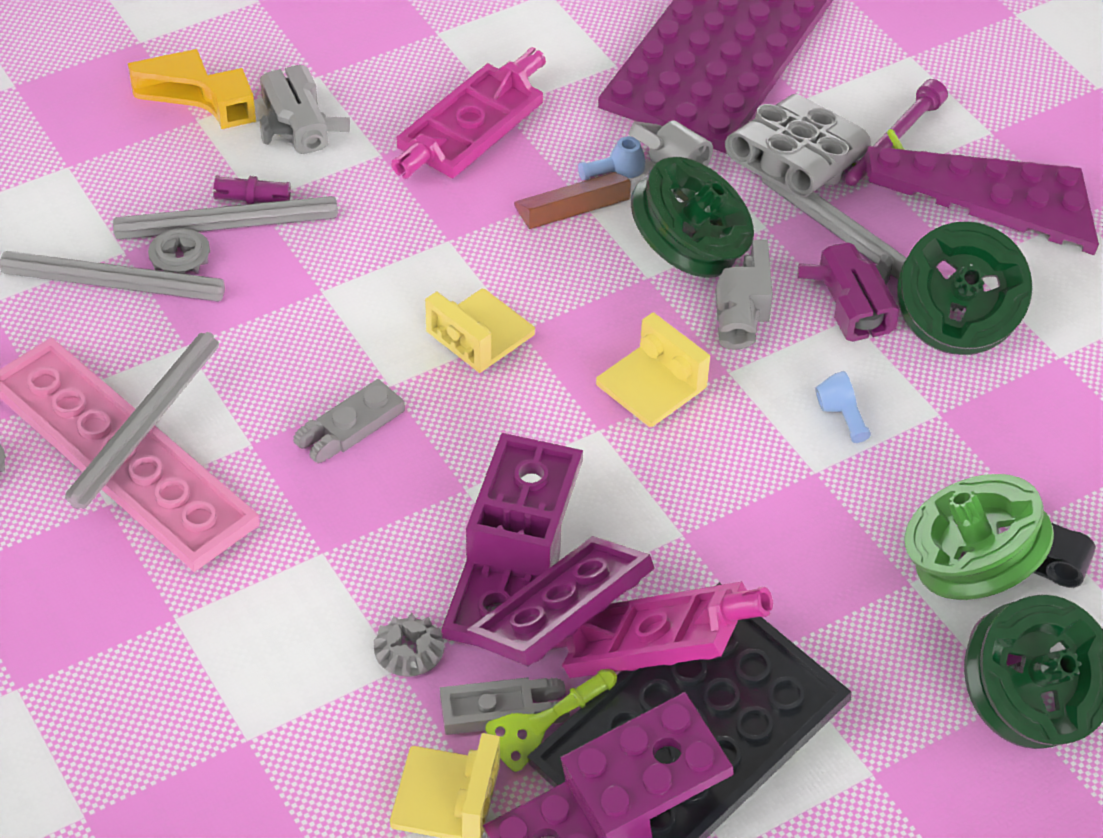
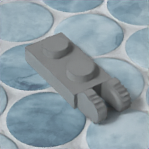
M376 379L316 420H310L305 423L304 426H301L295 432L293 441L301 449H306V447L314 444L310 450V458L318 464L322 463L340 451L345 452L405 411L404 400L380 379Z
M529 677L440 687L445 735L485 731V725L489 721L511 713L537 714L552 708L559 702H548V700H558V698H562L565 695L564 681L557 678L529 680ZM570 712L560 716L554 723H562L569 719Z

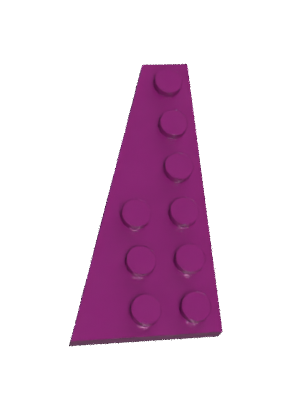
M868 146L865 162L868 182L910 196L919 192L936 198L935 204L949 208L950 203L970 209L968 215L1021 232L1033 229L1048 234V241L1061 245L1064 240L1082 245V252L1095 255L1098 249L1099 242L1081 168Z

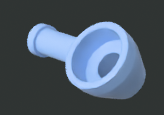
M630 136L622 137L618 140L609 158L588 163H578L579 176L584 181L593 176L616 172L625 177L634 178L641 175L645 170V155L639 140Z
M845 371L831 375L815 387L816 396L822 411L843 413L851 432L850 438L853 443L863 442L871 436L870 430L865 426L858 410L854 390Z

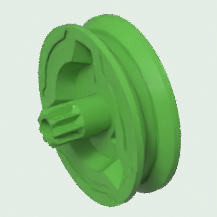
M986 474L958 481L931 496L917 509L910 519L905 531L904 542L906 551L911 561L915 564L919 579L929 591L944 598L971 600L992 596L1008 590L1035 572L1050 552L1054 539V530L1049 516L1044 511L1040 494L1032 484L1012 475ZM1010 526L1007 531L999 533V528ZM962 552H967V553L959 560V558H960Z

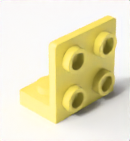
M486 289L478 290L459 304L449 301L437 291L425 299L426 332L478 373L483 372L535 335V327Z
M652 312L642 319L640 347L597 376L596 385L647 426L653 427L707 388L710 355Z
M482 733L478 750L470 749L468 755L411 746L390 817V827L396 830L440 838H482L484 833L483 825L487 821L500 768V736Z

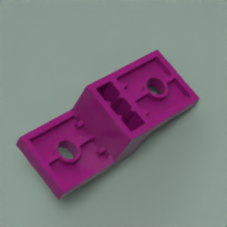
M501 433L466 527V563L442 626V638L473 645L467 629L490 613L485 607L492 603L502 604L559 561L561 524L583 462V450ZM526 474H536L542 479L530 483L523 481L521 478Z
M686 692L560 757L566 782L484 824L483 829L487 838H541L544 836H553L555 838H652L650 819L732 776L733 766ZM665 746H672L681 752L679 759L670 764L661 763L654 756L660 748Z

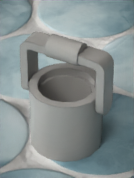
M634 121L628 133L650 147L649 157L655 164L668 157H684L708 166L713 155V145L710 141L677 121H670L664 126Z

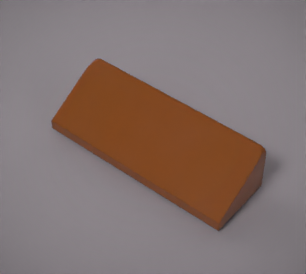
M613 172L515 201L514 206L528 229H532L629 200L631 181L628 177Z

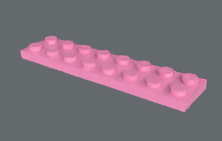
M52 337L0 369V399L82 472H84L136 410ZM155 425L102 488L108 496L194 572L260 525L258 513Z

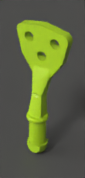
M602 669L577 688H571L570 694L552 708L537 714L511 713L489 721L485 725L487 734L496 735L495 730L497 727H502L505 730V734L500 737V759L511 771H521L528 763L527 756L541 744L546 730L560 716L577 707L584 708L587 702L605 690H610L616 683L617 675L611 669ZM519 730L526 731L527 737L525 739L518 737ZM514 751L520 753V759L517 761L511 758V754Z

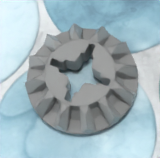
M186 228L171 229L153 239L148 250L149 260L152 261L155 270L178 272L181 274H185L186 271L190 270L198 273L200 265L208 264L210 246L206 237L195 230ZM177 247H181L184 257L176 258Z
M412 612L408 618L398 619L393 616L388 625H380L378 635L374 639V654L378 663L388 672L399 676L411 677L430 671L439 663L444 653L441 628L434 627L429 617L424 620L416 619ZM402 636L408 637L411 641H416V654L407 645H402Z

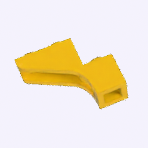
M198 49L128 63L132 92L134 97L138 99L203 108L217 119L221 129L256 122L254 96L243 68L207 75Z

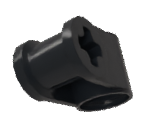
M1052 523L1054 530L1052 547L1046 559L1033 573L1052 580L1063 587H1078L1085 579L1096 546L1089 536Z

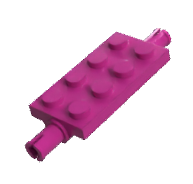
M530 47L515 62L509 61L499 69L489 63L484 65L396 137L397 148L404 152L392 160L391 165L394 172L399 176L402 175V178L408 179L423 164H427L452 179L543 103V92L532 87L528 77L546 64L544 54L540 50L536 51V48Z
M741 581L610 603L606 610L593 616L580 626L575 634L563 639L552 649L567 647L568 654L562 667L569 678L595 676L602 669H611L614 672L634 671L639 668L673 665L678 662L699 659L710 660L722 656L738 620L769 616L770 610L773 608V599L768 588L759 587L758 589L747 590Z

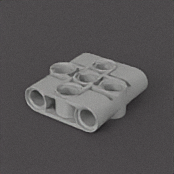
M792 94L776 105L764 104L759 106L755 119L727 136L725 141L726 152L733 161L799 197H807L822 185L838 184L843 170L866 154L868 146H871L870 136L863 128L798 94Z

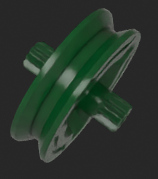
M684 157L664 158L651 168L648 176L642 179L632 192L631 211L639 232L661 258L685 273L703 278L721 276L723 270L732 267L736 259L744 255L752 245L754 226L744 201L722 176L702 163Z
M969 221L945 224L923 236L915 244L905 260L897 284L899 308L910 330L928 346L941 352L955 355L978 354L1001 344L1023 320L1032 297L1030 268L1019 247L1001 231L985 224ZM942 261L947 262L956 269V272L948 279H945L937 268ZM996 277L999 287L984 291L983 285L985 283L983 278ZM950 308H952L953 312L956 308L960 311H963L964 308L966 309L960 322L949 318Z
M1033 595L1002 605L988 613L979 622L969 639L965 653V682L975 710L994 733L1017 746L1044 749L1079 741L1090 735L1102 724L1103 629L1087 611L1065 598L1053 595ZM1058 642L1065 647L1064 650L1050 652V649ZM1008 654L1022 657V661L1006 665ZM1053 692L1055 711H1047L1041 697L1042 693Z

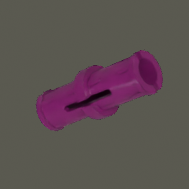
M216 175L213 189L216 191L213 192V197L216 200L246 201L247 204H256V202L290 200L291 192H289L291 190L290 182L258 180L257 176L241 179Z

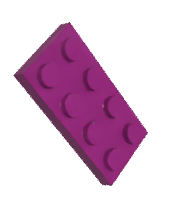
M592 536L467 629L473 645L529 667L532 663L541 660L549 650L563 639L575 634L578 628L593 616L606 610L609 604L616 598L637 586L642 578L655 569L651 556L648 553Z

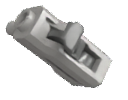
M296 65L285 68L288 78H285L281 69L266 72L260 77L262 99L269 112L267 117L263 115L259 120L263 144H270L274 134L290 139L296 152L307 154L322 150L328 145L327 131H350V117H326L324 113L320 112L317 106L316 84L307 66Z

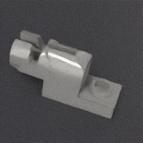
M753 240L751 255H744L743 267L725 268L717 282L715 292L717 320L720 325L718 327L720 345L724 348L740 350L753 345L756 342L758 322H769L773 292L768 240Z

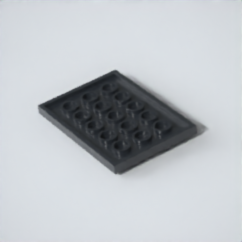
M762 617L738 620L722 656L710 660L699 659L678 662L673 665H658L639 668L634 671H621L617 674L616 683L610 690H605L587 702L584 708H580L532 751L527 758L529 765L549 784L556 787L566 782L560 757L686 692L732 764L733 775L650 819L652 838H707L851 701L852 691ZM665 746L660 748L654 757L661 763L670 764L679 759L681 752L672 746Z

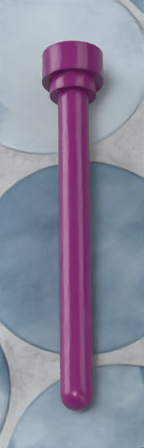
M928 79L918 88L916 102L890 128L894 130L898 139L926 111L937 110L947 100L948 91L944 84L936 79ZM887 132L873 145V147L891 148L893 146ZM865 155L845 175L844 181L847 185L855 186L867 174Z

